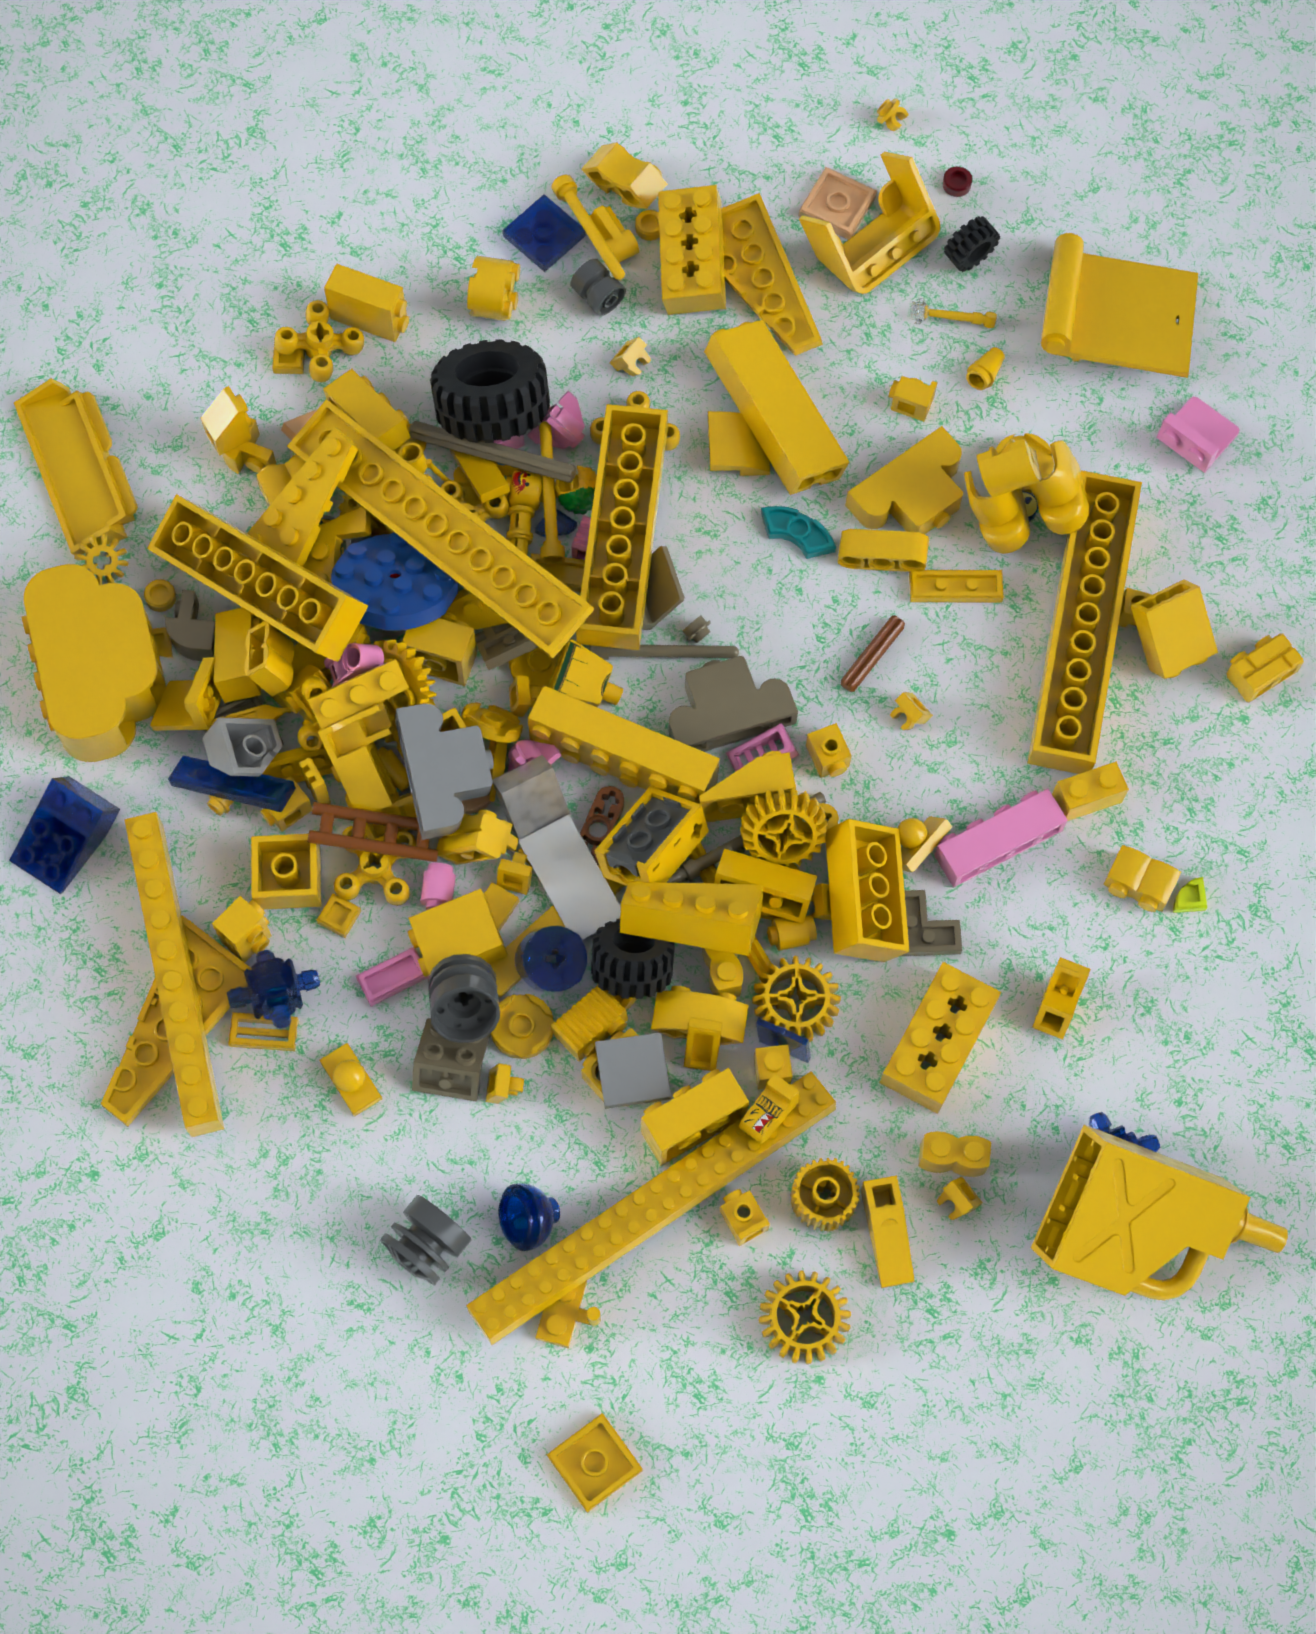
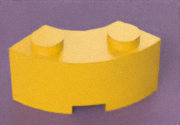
M617 142L602 145L581 169L605 193L608 194L612 190L622 197V203L640 209H647L657 198L658 191H663L668 185L663 179L661 171L651 162L634 158Z
M672 986L671 991L657 992L651 1026L652 1030L661 1032L674 1039H687L689 1020L692 1017L723 1022L720 1045L743 1043L749 1005L736 1001L735 995L717 993L716 996L690 992L691 990L684 986Z

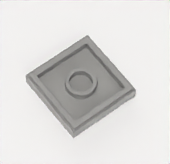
M661 1032L595 1042L605 1109L671 1099Z

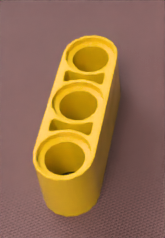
M847 529L841 533L837 562L842 567L850 569L920 572L926 568L929 537L919 532Z

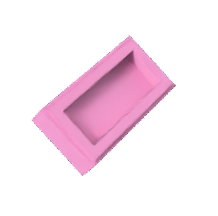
M414 947L356 975L357 981L370 1006L429 977H424L418 963L420 957Z

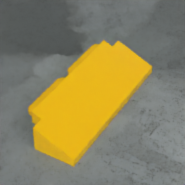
M50 378L15 401L14 405L70 552L73 555L84 554L87 552L80 549L79 544L84 543L91 548L92 545L88 538L91 535L96 538L98 545H100L101 534H107L106 545H109L114 538H117L119 541L128 538L123 524L135 520L133 514L136 513L138 506L119 458L110 455L108 452L112 446V439L95 396L90 392L81 393L78 390L71 394L69 387Z

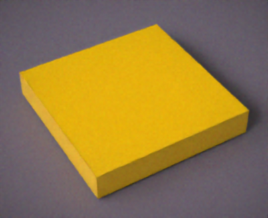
M603 1413L546 1454L587 1513L643 1471V1468Z

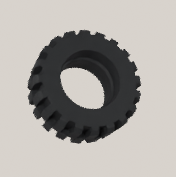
M496 339L492 342L482 340L477 344H465L461 349L455 348L450 351L447 357L443 356L431 373L430 383L436 419L446 432L461 440L466 438L469 442L474 443L478 441L494 443V440L507 441L516 435L520 437L526 434L528 429L533 430L536 428L539 422H542L550 408L547 372L543 358L527 345L522 346L516 341L505 342L502 339Z

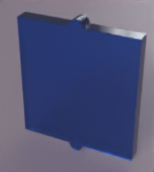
M758 1018L756 1027L759 1042L770 1047L788 1045L790 1056L809 1063L811 1054L808 1039Z

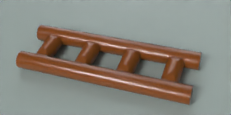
M313 802L312 815L321 816L319 831L309 830L307 843L437 862L438 850L429 848L430 839L422 840L418 820L415 817ZM334 818L353 821L352 835L346 836L332 833ZM366 823L386 826L384 841L364 838ZM398 828L418 831L416 846L398 844Z

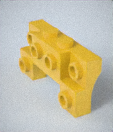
M379 702L318 731L333 764L331 769L334 778L338 783H342L346 791L345 800L348 807L417 818L411 792L399 797L374 741L386 737L395 731L383 702ZM366 823L365 834L368 839L384 841L386 826ZM398 828V832L409 831V829Z

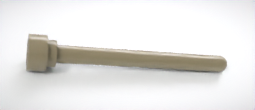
M590 645V651L604 660H609V657L734 658L739 655V649L736 646L640 645V650Z

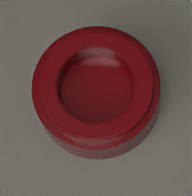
M960 166L951 167L944 174L943 189L951 196H964L970 191L973 178L966 168Z

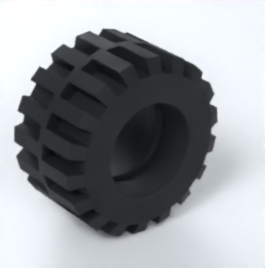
M620 918L616 919L615 922L609 921L605 923V927H599L593 937L592 979L594 983H598L600 989L603 991L608 990V994L613 996L619 995L625 999H629V997L643 999L644 996H655L656 992H663L666 986H669L671 983L675 943L620 933Z

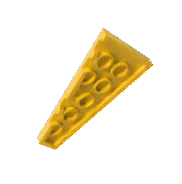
M760 193L723 207L725 281L761 320L763 319L764 323L795 356L823 345Z
M182 915L199 1005L207 1036L258 975L256 971ZM154 979L139 1013L134 1032L127 1041L126 1050L119 1067H116L101 1102L103 1108L127 1127L174 1074L156 979Z

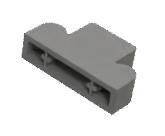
M432 704L397 708L395 723L421 838L425 840L455 833L459 829L464 815V806L461 801L484 797L490 793L493 783L490 769L494 768L491 750H485L481 729L478 726L441 732L443 715Z

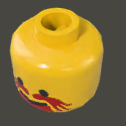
M516 470L512 476H507L506 481L509 484L510 492L504 494V496L507 498L509 506H529L536 512L540 507V502L544 503L542 475L524 470Z

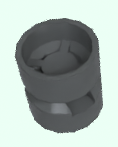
M591 259L584 263L575 272L570 282V286L583 299H587V304L599 316L606 315L614 310L626 294V288L617 279L610 276V271L598 259Z

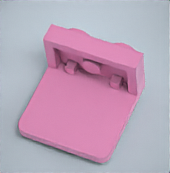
M1191 397L1176 415L1170 412L1163 420L1156 438L1205 473L1238 436L1239 428L1198 397Z

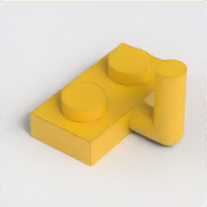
M587 1281L543 1310L535 1337L536 1340L569 1349L576 1321L591 1326H596L600 1323L601 1314L597 1307H590L588 1310L580 1308Z

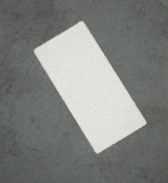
M566 815L519 840L520 846L525 855H528L527 858L574 943H578L595 934L599 927H605V923L609 921L615 922L616 919L620 918L621 906L603 877L601 870L570 815Z

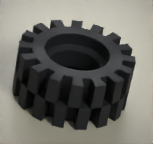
M978 216L974 220H969L966 226L963 224L960 227L961 230L955 231L953 233L954 237L950 238L947 241L948 245L944 247V254L959 271H969L974 265L978 266L982 259L985 260L988 257V253H992L995 250L993 247L999 243L1000 234L984 216H981V218Z

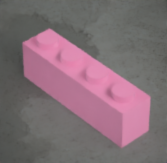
M1049 789L1040 793L1037 790L1032 791L1020 800L1021 803L1013 807L1008 804L996 810L993 814L994 817L986 821L978 819L966 827V831L957 836L955 833H951L943 837L937 846L934 856L953 887L1064 830L1068 820Z

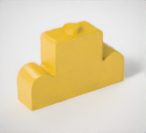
M943 426L939 427L849 490L845 506L863 526L869 529L883 527L887 523L889 514L907 532L926 534L934 527L937 529L943 527L950 520L951 515L959 510L963 497V491L951 479L957 473L962 455L959 444Z

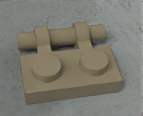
M509 623L482 628V632L475 634L476 645L488 670L504 665L508 661L538 648V646Z

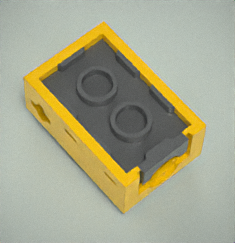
M649 787L594 850L603 877L625 886L628 885V882L666 883L709 832L702 805Z

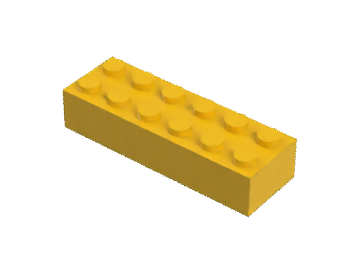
M545 685L528 716L529 738L531 741L554 745L566 761L574 764L579 762L586 764L595 773L602 776L609 774L617 777L622 784L628 787L636 788L638 786L645 790L653 787L699 804V796L717 784L720 758Z

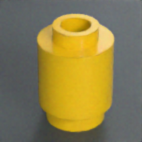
M812 915L805 917L804 924L785 918L772 919V926L767 927L769 943L771 946L776 945L778 951L806 946L810 944V941L817 939L816 925Z

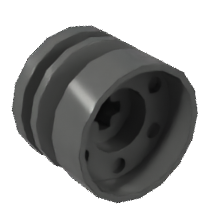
M458 954L442 959L433 967L428 977L431 1024L436 1032L445 1039L457 1043L475 1042L488 1036L496 1028L500 1019L496 974L491 965L481 957L470 954Z
M416 1195L403 1211L405 1217L412 1224L411 1227L407 1229L394 1222L391 1228L401 1239L398 1241L385 1233L380 1241L388 1249L391 1257L413 1276L424 1279L435 1286L440 1277L430 1268L433 1264L446 1272L449 1267L440 1254L445 1251L458 1258L472 1239L438 1207L424 1197Z

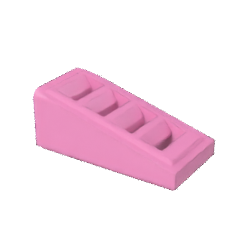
M782 723L726 752L735 772L743 767L739 758L740 755L745 754L748 762L754 760L751 751L756 749L759 756H762L766 753L763 746L767 744L771 751H780L781 754L790 752L791 759L799 755ZM780 739L784 748L778 750L774 741Z

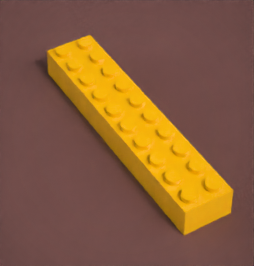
M1082 470L1081 474L1089 505V515L1080 529L1067 534L1027 764L1076 774L1092 770L1096 763L1142 482Z

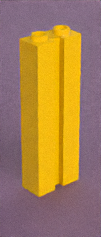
M763 319L752 323L744 322L738 327L727 330L719 329L714 332L704 353L740 413H742L746 423L788 493L792 495L808 490L816 483L823 485L839 480L850 462Z

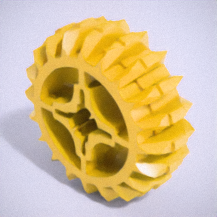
M780 786L778 793L773 794L767 789L765 798L756 795L755 804H747L746 813L742 814L740 833L741 837H743V845L746 850H749L752 857H759V859L775 864H783L786 867H789L790 863L795 862L800 867L803 858L812 861L813 852L820 853L821 844L826 843L828 823L825 819V811L822 807H819L816 797L810 799L806 791L798 795L797 790L793 787L787 793Z
M793 956L792 964L788 965L785 958H781L779 961L780 968L773 963L769 964L770 974L761 972L759 979L762 983H755L753 989L758 993L752 997V1003L758 1005L754 1010V1015L757 1017L765 1016L760 1021V1026L764 1028L772 1025L769 1034L773 1037L778 1031L782 1032L781 1041L783 1042L788 1040L789 1035H794L795 1044L800 1043L801 1035H805L808 1042L813 1041V1031L817 1035L823 1036L825 1034L824 1026L832 1027L834 1024V1020L830 1016H838L839 1008L834 1005L839 1004L841 1001V996L833 994L838 990V983H828L832 979V973L826 972L821 975L823 965L818 963L815 968L810 967L811 958L809 957L805 959L804 964H799L798 956ZM791 978L789 988L778 991V994H770L776 984ZM802 979H805L811 982L813 985H815V987L819 990L820 994H817L816 990H809L805 988V986L802 983ZM795 987L797 988L798 998L801 1001L798 1012H796V1004H794L792 999ZM772 1006H776V1009L787 1011L791 1021L779 1016ZM815 1006H823L814 1018L802 1022L804 1011L814 1009Z
M801 1270L798 1272L797 1282L788 1273L785 1275L787 1286H784L778 1280L773 1283L778 1294L770 1290L765 1292L764 1296L772 1304L766 1302L760 1304V1310L769 1313V1315L759 1317V1324H770V1327L762 1331V1336L769 1337L774 1335L775 1338L769 1343L770 1349L776 1348L779 1344L783 1346L779 1357L784 1358L789 1350L794 1352L792 1363H797L800 1354H804L805 1363L808 1365L812 1363V1353L816 1354L820 1362L825 1360L824 1348L834 1355L837 1349L832 1341L841 1345L844 1344L846 1339L838 1331L849 1332L850 1325L841 1320L850 1318L851 1311L840 1310L841 1307L848 1303V1299L842 1297L836 1300L835 1296L839 1294L841 1288L837 1285L831 1291L828 1290L827 1287L831 1280L829 1277H825L822 1284L816 1282L818 1278L817 1272H812L810 1281L805 1280L804 1271ZM799 1291L813 1293L809 1300L804 1303L785 1299L788 1295ZM822 1299L825 1300L831 1310L832 1328L825 1324V1320L817 1312V1307ZM811 1304H814L810 1312V1320L813 1323L809 1324L807 1321L806 1325L802 1324L800 1329L796 1331L800 1318L797 1312L801 1311L803 1314L804 1310L808 1311ZM778 1307L784 1310V1314L792 1321L793 1327L788 1336L782 1332L778 1324ZM809 1331L817 1335L821 1333L825 1336L822 1340L812 1344L796 1342L803 1333Z

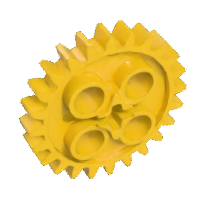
M396 639L375 641L374 644L370 645H378L382 649L384 663L392 659L397 660L409 686V689L382 701L395 728L392 734L383 738L386 743L398 742L399 736L395 723L396 709L419 704H432L429 700L437 696V693L430 691L429 686L433 685L435 680L427 679L426 675L431 671V668H423L421 666L425 658L424 656L415 658V647L407 649L406 642L397 643Z

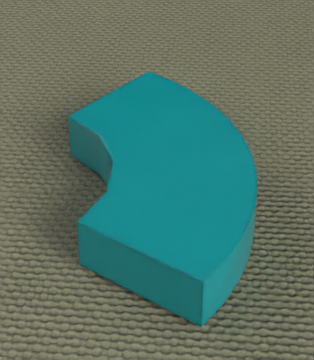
M768 506L761 508L762 519L769 539L781 538L794 543L802 550L806 559L836 552L833 538L818 520H813L807 515L800 513L799 510L790 507Z

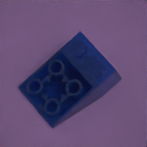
M70 776L52 778L9 861L59 894H62L105 839L120 808Z

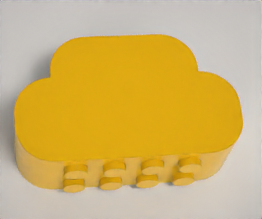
M65 564L42 570L31 578L25 588L24 606L26 615L21 616L25 633L26 635L29 634L31 641L27 646L32 663L35 662L37 672L33 674L38 691L41 690L43 700L39 701L43 718L47 719L50 730L56 732L63 747L73 758L84 762H97L116 757L126 751L132 744L136 734V722L148 719L155 714L166 688L155 635H152V624L140 596L127 585L120 583L99 585L91 571L75 564Z

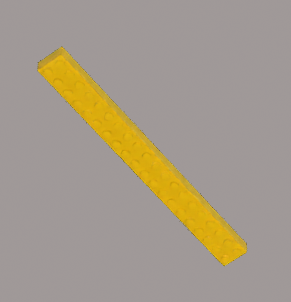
M810 1071L791 1084L799 1090L798 1104L763 1144L739 1129L741 1118L466 1305L469 1314L490 1344H495L836 1110V1101L813 1072Z

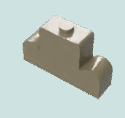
M737 656L721 662L720 660H712L705 663L703 667L686 673L685 690L691 707L679 706L671 712L668 731L670 738L706 752L758 736L781 723L784 727L794 725L797 722L798 710L791 691L784 681L776 678L768 679L763 682L760 689H756L747 662L743 656Z

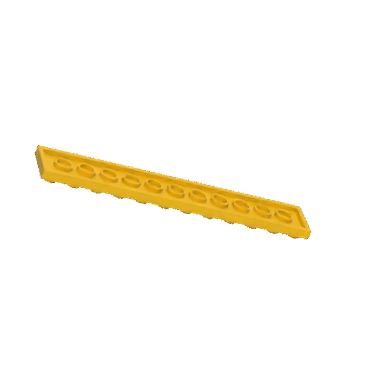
M326 399L287 447L306 462L334 427L341 430L355 444L358 451L343 483L337 484L336 487L550 657L554 658L593 612L594 608Z

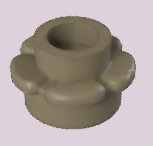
M702 615L696 618L682 631L688 637L686 640L689 642L693 639L696 643L701 641L711 632L707 627L711 624V621L707 622Z

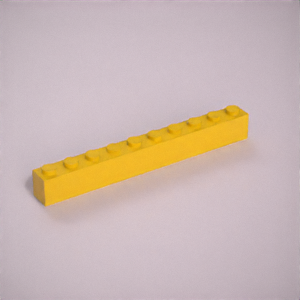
M157 812L127 818L124 821L184 1126L191 1137L224 1130L164 826Z

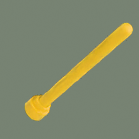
M567 174L557 177L551 186L554 194L559 200L568 203L614 278L617 280L623 279L625 276L623 268L577 197L575 181Z
M544 421L539 426L541 456L553 459L552 428L547 421ZM542 475L546 540L540 548V558L542 563L558 564L565 561V547L558 540L555 479Z

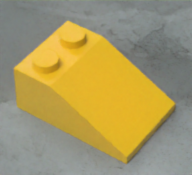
M770 751L764 753L699 796V804L702 805L706 822L742 818V814L746 813L747 804H755L756 795L765 798L767 789L773 794L778 793L780 786L787 793L793 787L796 789L790 752L781 754L780 751Z

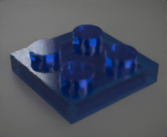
M545 194L503 229V237L544 272L586 236L583 227Z

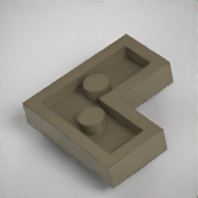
M925 890L904 891L909 952L901 956L961 954L960 920L928 921Z

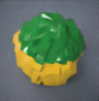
M577 466L578 474H576L572 482L567 483L556 479L555 496L558 498L560 505L564 506L568 512L584 515L593 506L597 474L590 467Z

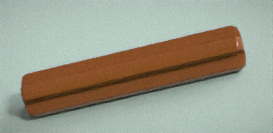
M895 615L888 619L841 679V686L849 692H854L904 629L905 623L902 619Z

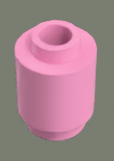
M430 863L428 864V869L424 871L420 903L426 906V910L453 900L456 875L453 873L454 868L451 865Z

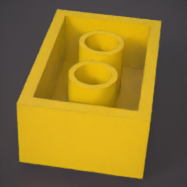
M729 1067L721 1072L719 1069H715L702 1077L703 1082L693 1088L690 1085L684 1086L673 1094L674 1099L665 1104H662L661 1101L656 1102L644 1110L645 1115L641 1117V1133L660 1166L720 1133L744 1117L748 1111L749 1100Z

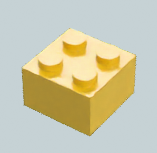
M440 617L426 625L406 630L402 642L407 643V649L416 648L415 658L424 656L425 659L421 666L423 668H431L427 675L462 686L466 685L477 656L474 628H471L470 625L463 621L455 620L451 622Z
M309 833L251 836L252 900L260 905L263 910L321 907L320 844L307 843Z

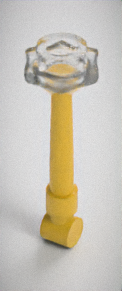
M918 298L917 302L912 301L910 308V319L915 320L914 324H921L930 316L966 321L978 325L982 323L987 328H994L997 314L994 312H986L983 315L979 312L967 313L929 309L923 298Z

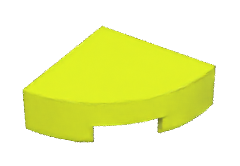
M1203 877L1189 881L1180 889L1174 900L1173 913L1205 911L1207 909Z

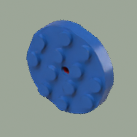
M394 532L373 536L349 545L333 567L331 573V581L334 586L368 605L360 624L383 630H406L433 622L447 612L458 594V583Z

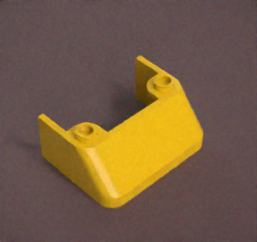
M885 151L880 155L891 178L881 188L878 196V202L883 213L844 244L835 234L830 222L804 215L799 218L818 260L851 291L861 294L870 292L934 241L940 232L939 218L913 157Z

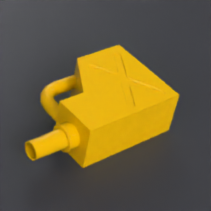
M1084 1124L1031 1249L1056 1271L1124 1296L1131 1291L1150 1299L1165 1301L1180 1297L1193 1287L1201 1275L1209 1255L1224 1260L1230 1244L1238 1240L1279 1253L1286 1245L1288 1231L1285 1227L1250 1214L1247 1205L1251 1197L1226 1179ZM1189 1247L1177 1274L1165 1280L1149 1277L1181 1251Z

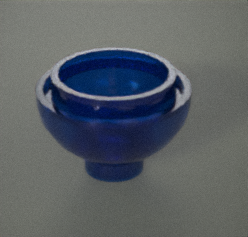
M527 1183L512 1184L505 1189L499 1203L498 1217L501 1230L506 1239L516 1249L520 1251L533 1250L541 1246L549 1237L553 1224L557 1223L560 1219V1207L553 1197H547L539 1188Z

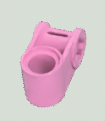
M349 643L338 662L326 658L324 664L330 670L334 682L332 687L384 664L382 649L378 645Z

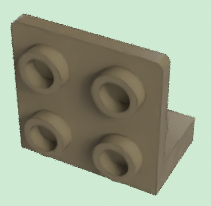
M660 546L651 556L642 630H651L685 599L667 546Z
M428 1018L413 1062L412 1091L477 1102L480 1090L481 1068L491 1033L475 1042L457 1043L439 1035L431 1024V1018Z

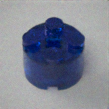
M562 926L537 928L526 935L518 945L515 954L516 970L520 977L537 991H564L581 981L587 967V951L580 935ZM551 954L556 956V962H546V956Z

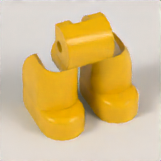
M1025 439L1019 441L1010 440V451L998 455L996 449L992 446L989 447L988 451L977 455L982 480L991 496H980L974 486L971 471L964 473L970 506L979 521L980 531L984 540L995 552L1002 554L1012 553L1020 549L1030 535V524L1021 490L1022 487L1028 486L1037 500L1039 513L1044 523L1053 533L1061 535L1070 534L1080 529L1088 518L1089 505L1081 470L1070 448L1062 440L1050 444L1055 466L1054 471L1045 478H1041L1036 451L1028 446Z

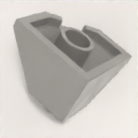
M218 717L202 738L210 766L230 776H261L283 747L275 719Z

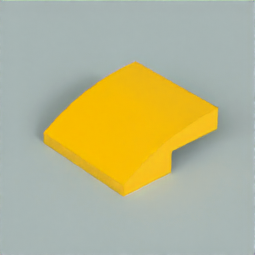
M708 411L710 471L740 470V476L770 475V461L746 423L742 413Z

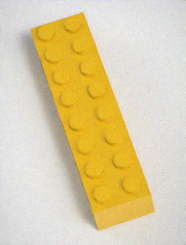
M606 404L580 597L587 601L594 610L576 631V639L579 644L640 650L668 431V410Z
M177 494L147 547L148 550L307 648L336 662L342 656L368 608V605L207 509Z

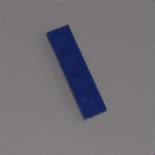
M184 755L168 778L171 786L277 812L283 811L296 789L294 782L265 774H261V776H230L210 766L209 761Z

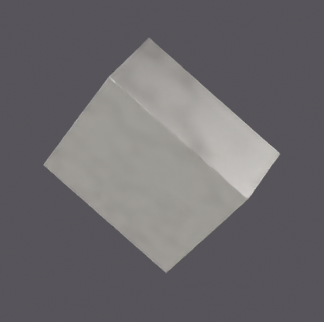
M543 755L492 780L507 822L513 824L512 830L518 839L570 814L554 769Z

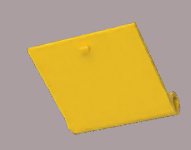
M1064 233L1058 236L1054 244L1041 337L1043 350L1053 355L1188 378L1198 273L1083 253L1084 241L1077 234Z

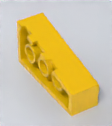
M628 882L621 901L620 933L749 956L762 913L764 884Z

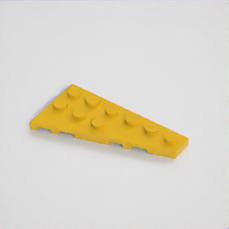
M334 427L247 534L303 567L321 530L318 527L325 511L329 513L333 505L330 499L336 486L343 483L358 451L355 444L341 430Z

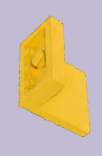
M215 657L202 659L198 671L195 672L194 680L168 682L150 724L153 731L210 729L222 699L214 684Z

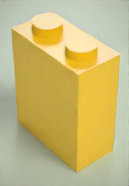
M336 263L324 287L330 319L396 342L400 332L404 333L409 324V316L406 313L407 301L404 299L403 287Z
M1183 579L1130 605L1149 670L1164 679L1176 677L1182 670L1192 665L1202 664L1208 660V657L1218 653L1200 586Z
M481 888L409 917L412 929L407 932L414 949L420 948L422 957L418 959V963L424 977L429 976L433 967L442 959L452 955L470 954L481 957L488 963L508 956L489 903Z

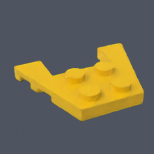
M359 507L319 525L318 527L321 530L303 567L332 584L331 573L340 558L341 540L371 536L372 514L363 507Z

